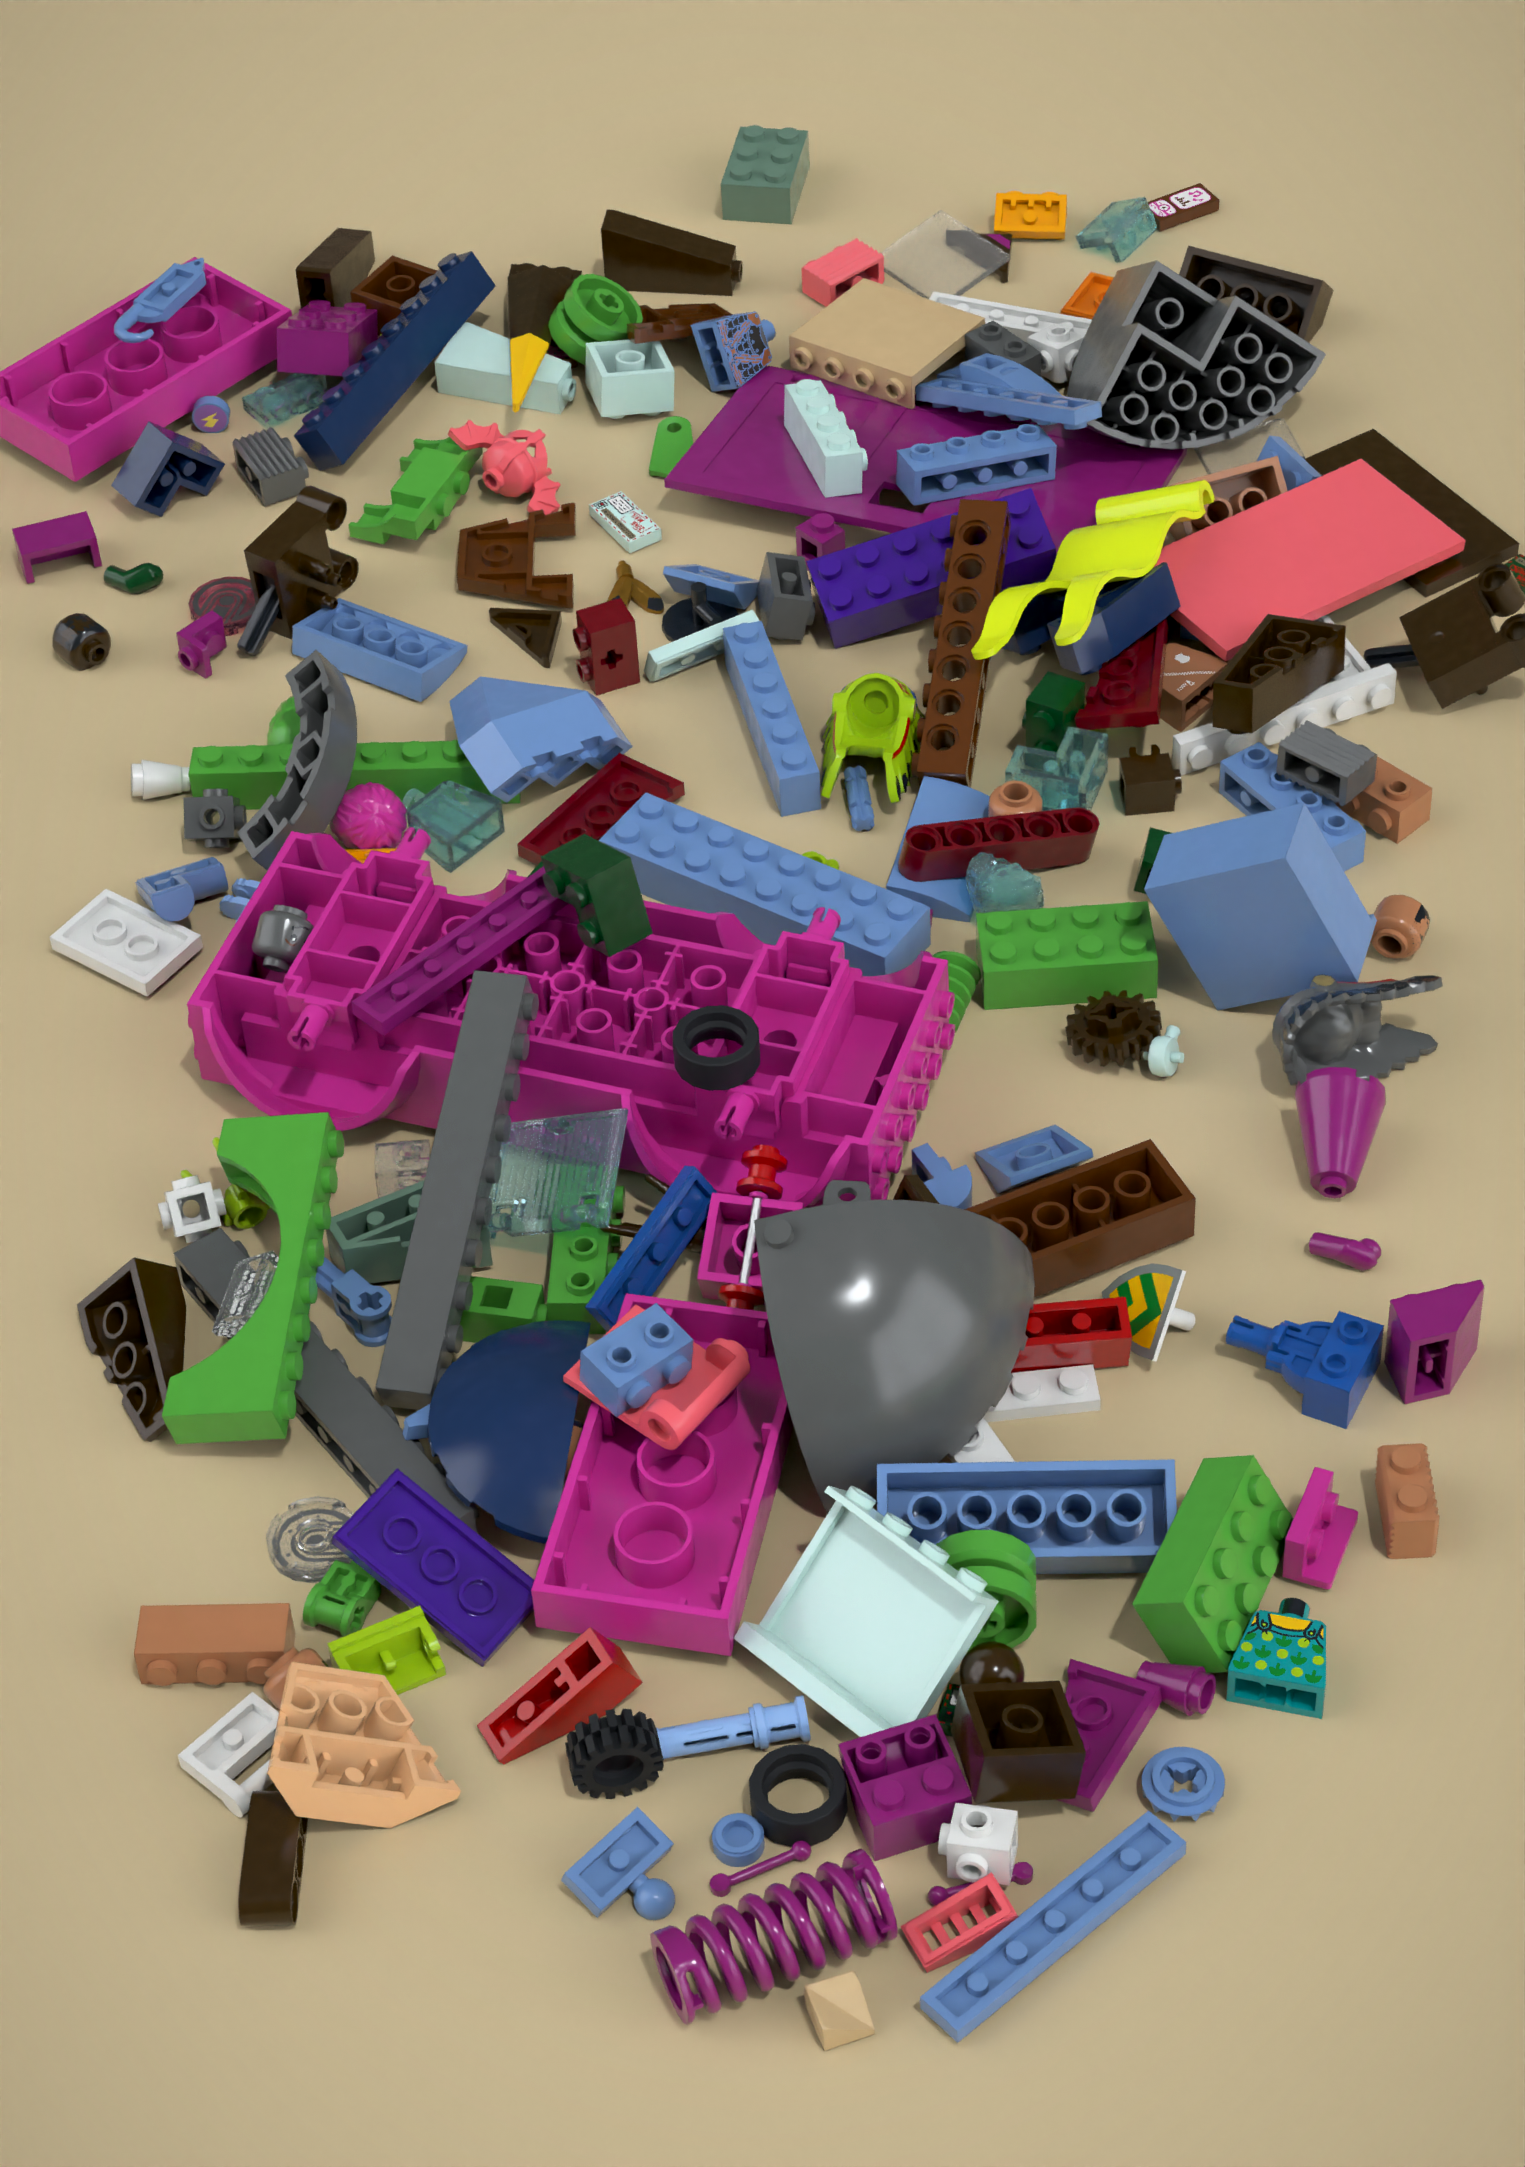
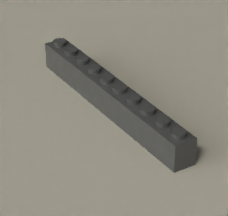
M476 970L473 973L375 1387L384 1405L389 1407L420 1410L430 1404L440 1378L451 1365L453 1353L458 1354L462 1347L463 1327L460 1325L463 1310L468 1311L472 1303L473 1285L470 1282L473 1268L480 1266L483 1245L482 1241L479 1240L482 1226H488L491 1220L492 1200L489 1196L492 1184H497L501 1176L502 1161L499 1152L501 1143L508 1141L511 1132V1118L508 1115L511 1101H517L520 1093V1076L517 1073L520 1061H526L529 1053L530 1039L527 1034L529 1021H535L538 1014V994L533 993L527 975Z
M221 1228L173 1253L181 1286L220 1330L224 1328L223 1324L226 1322L225 1319L228 1316V1310L235 1291L238 1289V1284L241 1283L242 1272L250 1270L251 1274L258 1275L260 1272H265L268 1275L265 1268H256L251 1262L244 1245L239 1240L233 1242ZM272 1278L270 1279V1282H269L268 1288H267V1290H266V1293H267V1291H268V1289H269V1287H270V1284H271V1282H272ZM310 1321V1338L307 1342L303 1343L301 1353L304 1365L303 1376L301 1380H296L294 1391L296 1397L295 1416L367 1498L398 1468L477 1533L475 1519L479 1517V1513L475 1503L467 1507L453 1493L446 1483L444 1467L438 1462L433 1464L426 1457L424 1448L418 1439H404L403 1430L400 1428L398 1419L388 1405L381 1407L374 1399L373 1392L366 1380L361 1376L354 1377L349 1371L343 1355L336 1348L330 1350L327 1347L319 1329ZM230 1331L224 1335L230 1340L237 1332Z

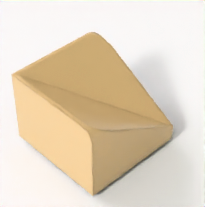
M854 1970L804 1986L806 2009L824 2051L875 2034L863 1991Z

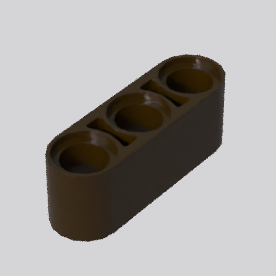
M253 1791L251 1794L239 1887L238 1909L241 1926L295 1925L297 1922L308 1818L295 1816L279 1791Z

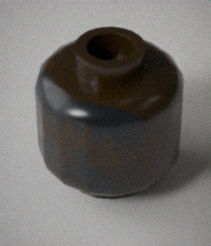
M75 613L58 622L53 632L52 647L60 658L81 671L99 665L106 659L111 648V637L107 629L91 617L83 613Z

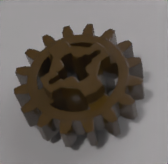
M1122 990L1118 996L1111 995L1109 991H1104L1103 997L1099 1000L1089 996L1087 997V1006L1076 1004L1074 1006L1075 1014L1067 1015L1066 1017L1068 1046H1072L1073 1055L1083 1054L1084 1062L1090 1063L1096 1058L1100 1059V1066L1103 1067L1110 1060L1116 1062L1119 1066L1124 1065L1127 1057H1131L1136 1061L1141 1060L1140 1051L1149 1052L1152 1040L1157 1036H1161L1160 1011L1155 1008V1002L1153 1000L1144 1002L1143 994L1141 993L1129 998L1127 990Z

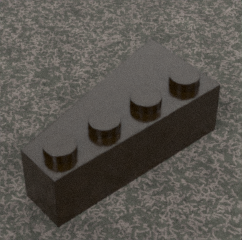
M1267 614L1213 682V727L1227 729L1232 734L1254 733L1342 672L1345 662L1346 626Z

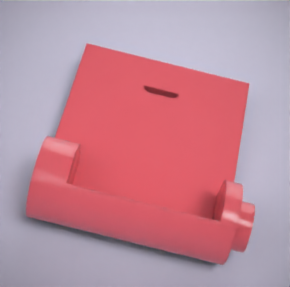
M635 1304L605 1335L637 1316L644 1309ZM723 1338L715 1339L707 1349L693 1342L692 1369H690L688 1374L681 1381L675 1384L669 1383L652 1394L645 1404L638 1408H630L619 1415L618 1418L661 1447L669 1450L676 1449L750 1373L751 1368L747 1351L738 1342ZM579 1360L563 1375V1381L609 1411L580 1381Z

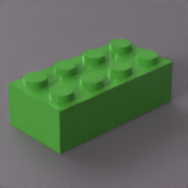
M1148 901L976 913V953L978 966L981 971L980 983L984 1010L1088 1003L1087 997L1093 996L1099 1000L1103 997L1104 991H1109L1111 995L1118 996L1122 990H1127L1129 998L1139 993L1143 994L1144 999L1157 998L1158 956Z
M1254 1455L1203 1458L1132 1604L1171 1664L1203 1666L1206 1673L1228 1672L1229 1664L1254 1612L1259 1608L1262 1597L1284 1552L1285 1539L1293 1518Z

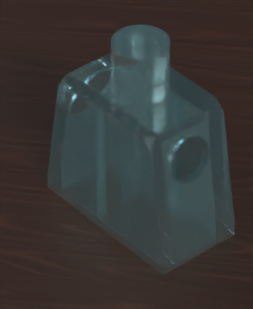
M450 780L443 781L427 794L413 788L405 794L402 801L407 809L408 827L415 828V834L418 829L428 833L431 843L425 850V853L449 873H452L505 832L501 800Z

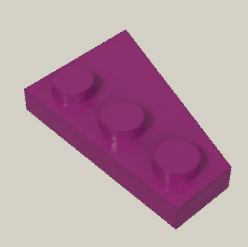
M1070 1659L1067 1671L1069 1680L1065 1696L1084 1745L1086 1756L1076 1798L1059 1799L1058 1801L1094 1812L1161 1704L1162 1693L1160 1686Z

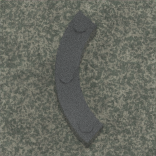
M317 650L285 675L294 697L296 714L300 716V733L294 737L291 753L285 767L288 776L276 798L271 794L260 810L237 832L253 860L267 871L291 831L304 834L324 833L345 794L355 760L357 716L349 685L343 674Z

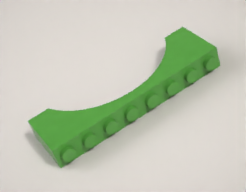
M329 1112L224 1119L217 1150L218 1159L231 1184L244 1188L259 1197L278 1216L281 1235L280 1254L270 1287L248 1322L234 1337L212 1355L191 1368L170 1377L162 1418L176 1444L286 1439L289 1419H294L296 1415V1397L294 1394L296 1380H301L303 1376L304 1365L301 1355L303 1343L307 1342L310 1338V1305L315 1304L317 1300L318 1290L315 1279L317 1267L322 1266L324 1262V1246L322 1242L324 1230H328L331 1225L330 1197L331 1193H336L338 1187L337 1159L344 1154L343 1134L340 1130L335 1129Z

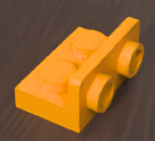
M1019 191L996 193L994 234H1012V238L1065 239L1067 195L1055 192H1044L1042 194H1023Z

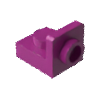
M212 610L176 633L179 647L178 658L181 664L187 670L194 671L205 679L212 675L210 658L227 647L223 618Z

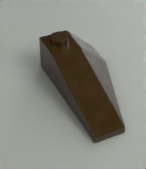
M134 1257L79 1302L77 1308L86 1345L93 1355H98L106 1366L103 1372L109 1383L117 1384L123 1394L122 1405L143 1440L152 1442L168 1429L162 1418L169 1379L183 1372L187 1306L177 1267Z

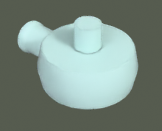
M1167 1026L1165 1035L1155 1037L1151 1042L1149 1052L1144 1051L1143 1058L1148 1060L1149 1069L1153 1075L1159 1077L1172 1076L1176 1072L1178 1063L1184 1062V1053L1179 1052L1177 1042L1178 1036L1181 1033L1177 1026Z

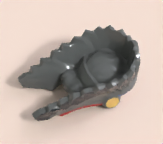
M1328 975L1314 976L1309 988L1294 994L1283 1004L1273 1022V1041L1281 1054L1283 1071L1287 1074L1290 1085H1297L1299 1081L1302 1084L1306 1081L1307 1073L1326 1067L1356 1069V1077L1369 1081L1370 1075L1377 1079L1389 1077L1392 1069L1404 1070L1406 1062H1418L1421 1054H1431L1434 1052L1438 1043L1431 1035L1398 1028L1389 1023L1382 1025L1381 1001L1434 991L1443 986L1442 978L1427 975L1414 976L1400 981L1386 979L1372 982H1339Z

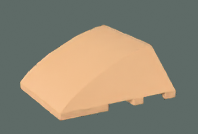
M291 1662L287 1671L267 1774L295 1816L393 1828L456 1800L461 1793L455 1781L447 1780L446 1782L434 1763L438 1756L432 1746L422 1745L410 1728L414 1719L385 1675Z

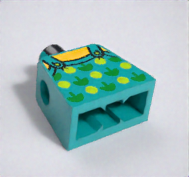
M1286 1598L1281 1601L1278 1613L1265 1610L1254 1612L1229 1664L1226 1701L1322 1719L1326 1689V1625L1322 1621L1308 1619L1310 1607L1305 1601L1298 1598Z

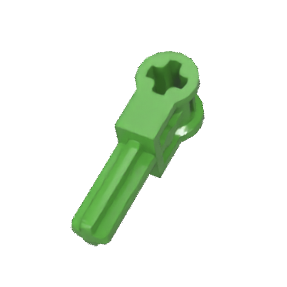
M335 1559L321 1582L315 1584L307 1596L303 1609L304 1624L311 1627L321 1624L340 1631L342 1637L361 1630L366 1616L381 1595L380 1582L353 1560L348 1564Z

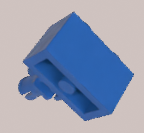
M1341 1311L1338 1312L1333 1323L1314 1321L1299 1325L1285 1320L1284 1323L1281 1322L1274 1328L1235 1315L1233 1323H1230L1227 1331L1226 1344L1265 1356V1368L1282 1374V1377L1290 1387L1303 1394L1302 1415L1347 1429L1381 1363L1384 1325Z

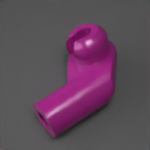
M1315 1232L1309 1241V1251L1311 1254L1334 1259L1361 1271L1369 1270L1376 1266L1377 1260L1381 1256L1379 1244L1370 1238L1357 1241Z

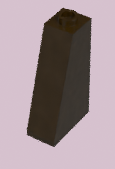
M606 211L601 227L604 274L606 278L621 285L626 291L732 296L736 282L742 281L743 263L742 260H737L735 245L620 211Z
M337 228L297 266L295 272L301 309L314 300L329 301L332 307H344V304L352 303L350 291L367 278L375 262L371 231Z

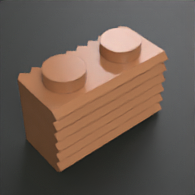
M1422 1443L1382 1445L1377 1448L1378 1460L1376 1461L1375 1485L1387 1557L1391 1559L1432 1557L1436 1554L1440 1516L1436 1507V1493L1434 1492V1484H1432L1433 1477L1431 1476L1430 1462L1428 1461L1427 1446Z

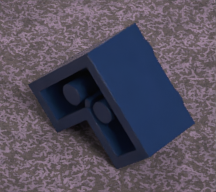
M148 421L111 486L135 507L162 517L180 485L207 496L225 463L202 443Z

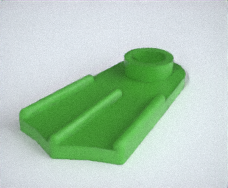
M672 416L663 419L658 424L649 465L650 476L666 478L693 445L691 423L686 418Z

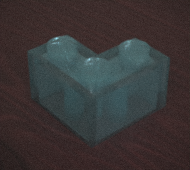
M1068 727L1058 752L1017 745L1005 771V783L1013 780L1022 781L1039 791L1043 800L1042 811L1066 808H1084L1091 811L1108 772V734Z

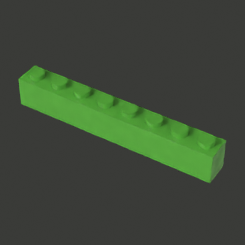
M458 740L357 743L352 773L346 788L347 791L367 782L382 784L393 791L400 798L404 806L520 803L521 792L507 803L492 795L459 747ZM293 744L193 747L188 773L192 796L203 797L204 789H228V796L240 798V805H245L246 810H259L271 794L276 798L288 776L285 767Z

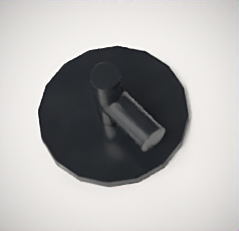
M695 582L691 585V598L681 600L672 605L663 615L662 631L666 638L673 642L739 614L735 607L707 600L706 585L702 582Z

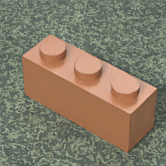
M290 1604L141 1606L134 1649V1657L141 1684H155L159 1686L177 1683L217 1685L221 1683L254 1682L265 1684L268 1678L264 1675V1672L294 1646L296 1633Z

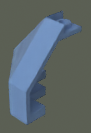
M480 676L449 701L459 747L489 792L506 803L538 778L555 787L587 762L600 770L618 753L624 754L633 747L603 702L586 690Z

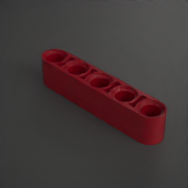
M1066 808L916 825L906 832L898 862V870L902 876L909 880L925 882L1079 864L1089 859L1100 823L1097 816L1090 810Z

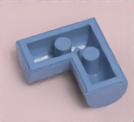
M214 857L144 877L135 882L142 900L162 919L171 922L186 918L192 911L196 900L228 891L229 888L223 864Z

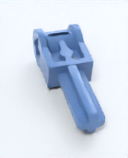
M324 1257L323 1265L317 1267L315 1279L317 1287L334 1301L336 1315L354 1329L355 1338L362 1345L368 1347L385 1345L392 1319L389 1315L392 1307L389 1292L381 1286L371 1285L353 1269L344 1274Z

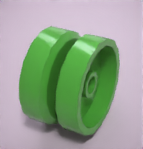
M585 274L580 275L572 282L565 293L564 300L557 305L551 314L548 326L550 334L559 348L572 359L586 365V343L628 340L627 324L642 323L643 316L638 303L621 285L603 276Z
M968 1530L950 1535L937 1543V1546L950 1555L947 1560L949 1565L957 1571L964 1567L980 1576L987 1582L984 1591L999 1601L969 1650L983 1642L995 1641L1013 1648L1027 1640L1037 1626L1035 1592L1036 1557L1030 1547L1013 1535L995 1530Z

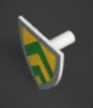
M1147 1264L1135 1267L1124 1273L1102 1291L1103 1298L1126 1297L1132 1333L1131 1351L1135 1354L1157 1361L1168 1325L1186 1331L1194 1327L1195 1315L1175 1307L1186 1271L1168 1265Z

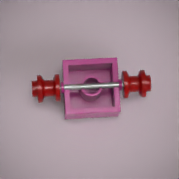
M762 1144L755 1145L752 1150L742 1153L741 1163L749 1169L748 1178H742L737 1182L736 1191L740 1195L713 1192L711 1194L697 1281L703 1298L722 1300L726 1303V1307L754 1310L755 1307L765 1305L754 1220L805 1209L804 1203L779 1200L782 1198L783 1188L775 1182L776 1173L786 1171L788 1161L784 1156L780 1155L779 1149Z

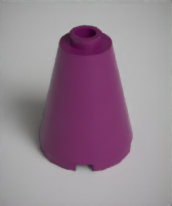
M1326 1067L1313 1070L1306 1074L1305 1082L1301 1084L1299 1081L1297 1083L1295 1091L1310 1184L1327 1198H1341L1356 1188L1386 1105V1092L1382 1083L1372 1075H1370L1369 1081L1356 1077L1357 1070L1348 1067Z

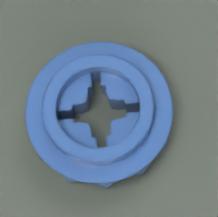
M1190 1747L1165 1749L1154 1755L1144 1767L1142 1773L1143 1798H1148L1155 1813L1160 1811L1170 1814L1174 1822L1179 1816H1191L1196 1822L1201 1813L1206 1811L1214 1813L1218 1801L1221 1797H1224L1225 1778L1223 1771L1215 1759L1201 1750ZM1176 1780L1181 1784L1188 1780L1192 1781V1792L1186 1789L1174 1792V1781Z

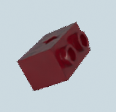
M618 598L577 610V628L573 629V638L580 652V659L576 660V669L580 680L583 683L588 682L596 696L640 683L635 619L622 599Z

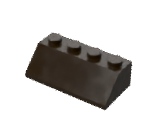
M1192 246L1187 248L1179 273L1180 276L1216 299L1231 296L1239 297L1308 343L1323 325L1334 291L1320 279Z

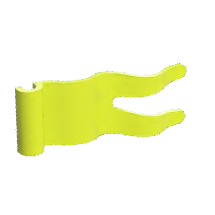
M1206 480L1099 499L1095 510L1097 525L1076 528L1065 536L1058 549L1052 571L1044 582L1009 587L995 597L988 609L981 637L971 650L974 659L989 658L1005 646L1014 634L1027 604L1034 596L1067 590L1061 624L1054 636L1057 646L1070 645L1080 640L1089 627L1095 603L1102 587L1106 583L1139 578L1149 573L1160 557L1166 534L1171 525L1201 518L1206 513L1204 505L1213 503L1215 498L1210 484Z

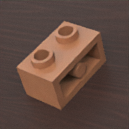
M1377 756L1375 781L1346 805L1341 807L1339 802L1335 804L1347 815L1398 844L1430 820L1433 788Z

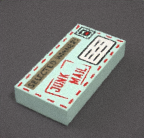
M622 491L589 504L590 516L629 554L662 540L661 528Z

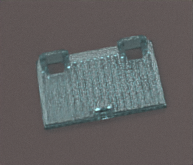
M621 1108L511 1122L509 1139L506 1143H501L499 1152L502 1161L500 1180L497 1184H492L489 1196L492 1200V1215L487 1226L489 1240L495 1239L497 1232H504L512 1237L575 1231L580 1230V1224L586 1222L596 1228L608 1227L629 1109ZM596 1199L595 1205L592 1203L584 1204V1201ZM511 1208V1214L500 1213L501 1209Z

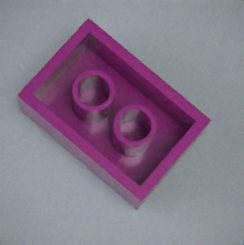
M310 301L309 305L299 309L296 314L288 317V320L277 327V372L341 376L348 367L357 363L363 357L361 354L362 350L378 339L377 309H366V304L346 303L344 307H332L329 301Z

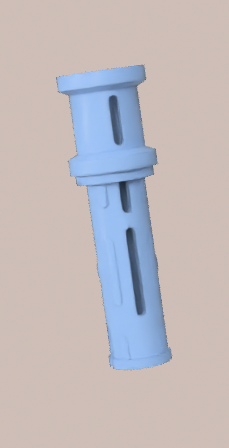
M803 1695L795 1696L794 1702L763 1707L761 1703L753 1704V1707H748L749 1713L664 1728L657 1727L663 1759L754 1743L755 1748L760 1747L762 1750L768 1749L769 1744L772 1742L801 1738L803 1742L811 1741Z

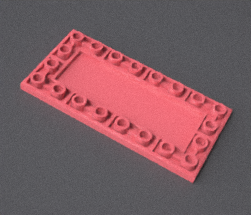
M1359 459L1162 547L1160 557L1155 566L1163 562L1168 564L1181 605L1170 616L1226 662L1235 656L1267 614L1314 621L1464 551L1466 540L1363 459Z

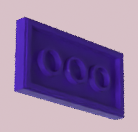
M398 1468L332 1537L331 1543L411 1609L421 1606L428 1623L482 1667L534 1611L531 1593L534 1579Z

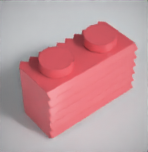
M858 238L843 246H837L832 252L817 260L809 261L801 268L802 292L827 307L863 278L883 284L884 256L882 253H878L877 250H873L872 247L869 248L867 244L864 245L863 241L859 242Z

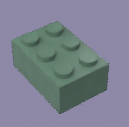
M758 125L740 126L721 182L723 220L792 224L810 167L808 131L796 130L791 127L774 129L763 128Z

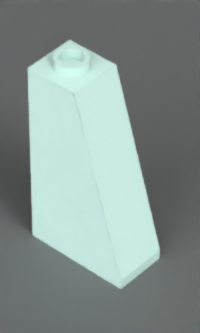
M465 322L450 339L435 361L438 393L512 406L510 339ZM545 354L526 393L521 408L561 414L567 403L572 401L576 394L577 384L576 380L572 379L571 363Z

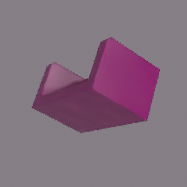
M87 511L12 529L18 559L27 584L35 582L31 565L89 552L94 568L102 566L97 537Z

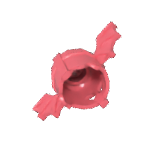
M468 420L460 428H450L448 436L461 449L487 448L483 453L482 468L484 473L482 477L485 485L495 494H502L505 497H519L523 493H529L532 490L533 496L527 506L529 513L543 509L544 514L547 515L559 510L560 504L556 501L555 493L558 491L560 483L553 482L547 478L552 474V469L547 468V452L542 441L546 435L540 429L534 433L528 430H515L503 436L499 432L497 423H493L490 426H478L471 420ZM526 439L525 442H520V443L517 442L516 440ZM529 446L535 448L534 457L527 451Z

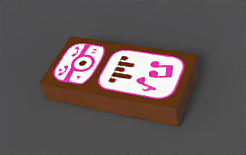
M1201 183L1141 204V215L1158 231L1169 229L1219 210V199Z

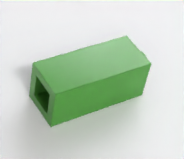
M471 1276L470 1282L473 1285L472 1303L468 1311L463 1310L460 1325L463 1327V1341L477 1343L501 1330L532 1322L549 1321L542 1284Z

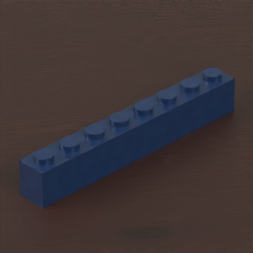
M472 251L460 255L451 253L444 257L438 263L439 269L437 272L421 282L419 285L420 291L417 295L401 305V313L397 318L386 323L380 330L382 335L362 350L361 354L363 357L342 373L343 380L322 396L323 403L302 419L303 426L296 432L294 437L319 471L341 466L348 460L496 287Z

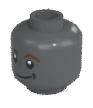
M274 905L273 910L265 911L261 914L252 942V950L258 957L264 959L262 964L264 968L280 973L288 972L289 966L291 967L314 928L307 920V913L290 906Z

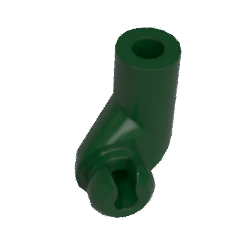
M143 563L127 571L110 565L104 572V581L132 594L147 591L153 586L159 585L163 580L162 569L152 563Z

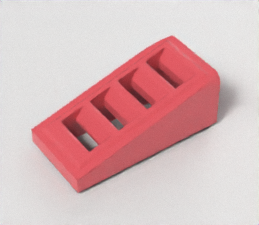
M991 1872L900 1927L926 1972H930L976 1952L1014 1921L1018 1915ZM991 1904L996 1914L987 1918L981 1908ZM972 1913L978 1924L969 1929L962 1916ZM951 1921L960 1934L952 1940L942 1926ZM933 1930L942 1945L933 1951L923 1936V1933Z

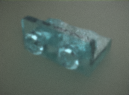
M1146 197L1115 201L1107 206L1075 237L1080 249L1096 247L1097 250H1103L1109 247L1115 262L1118 263L1127 259L1157 230V224Z
M291 374L283 380L267 387L259 388L256 392L242 397L243 408L261 426L268 430L269 427L277 426L319 407L323 403L322 396L327 392L325 375Z

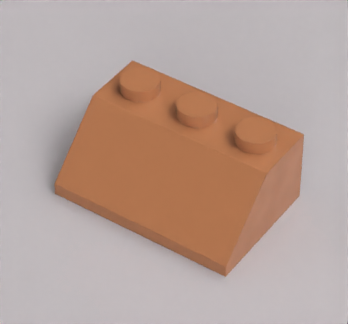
M1278 456L1171 484L1170 486L1206 480L1212 488L1215 500L1212 504L1204 505L1206 513L1201 518L1173 523L1169 528V532L1177 541L1287 492Z

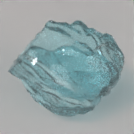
M985 852L974 856L969 862L966 871V887L970 895V901L973 903V908L977 913L1043 908L1044 891L1042 889L1041 877L1022 869L1021 865L1017 862L1010 864L1004 858H995L993 854Z

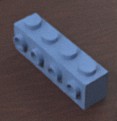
M1023 424L1018 428L1004 431L990 430L982 435L966 438L952 437L947 441L933 444L919 443L911 448L897 450L896 485L915 506L1055 479L1057 445L1038 424Z
M1258 742L1220 761L1219 793L1246 816L1305 803L1343 871L1345 872L1364 862L1366 830L1362 825L1338 808L1331 799L1327 800L1324 795L1320 796L1318 792L1313 793L1311 788L1306 789L1304 785L1299 786L1298 782L1293 783L1290 778L1286 780L1284 775L1279 776L1276 771L1278 755L1272 753L1262 743Z

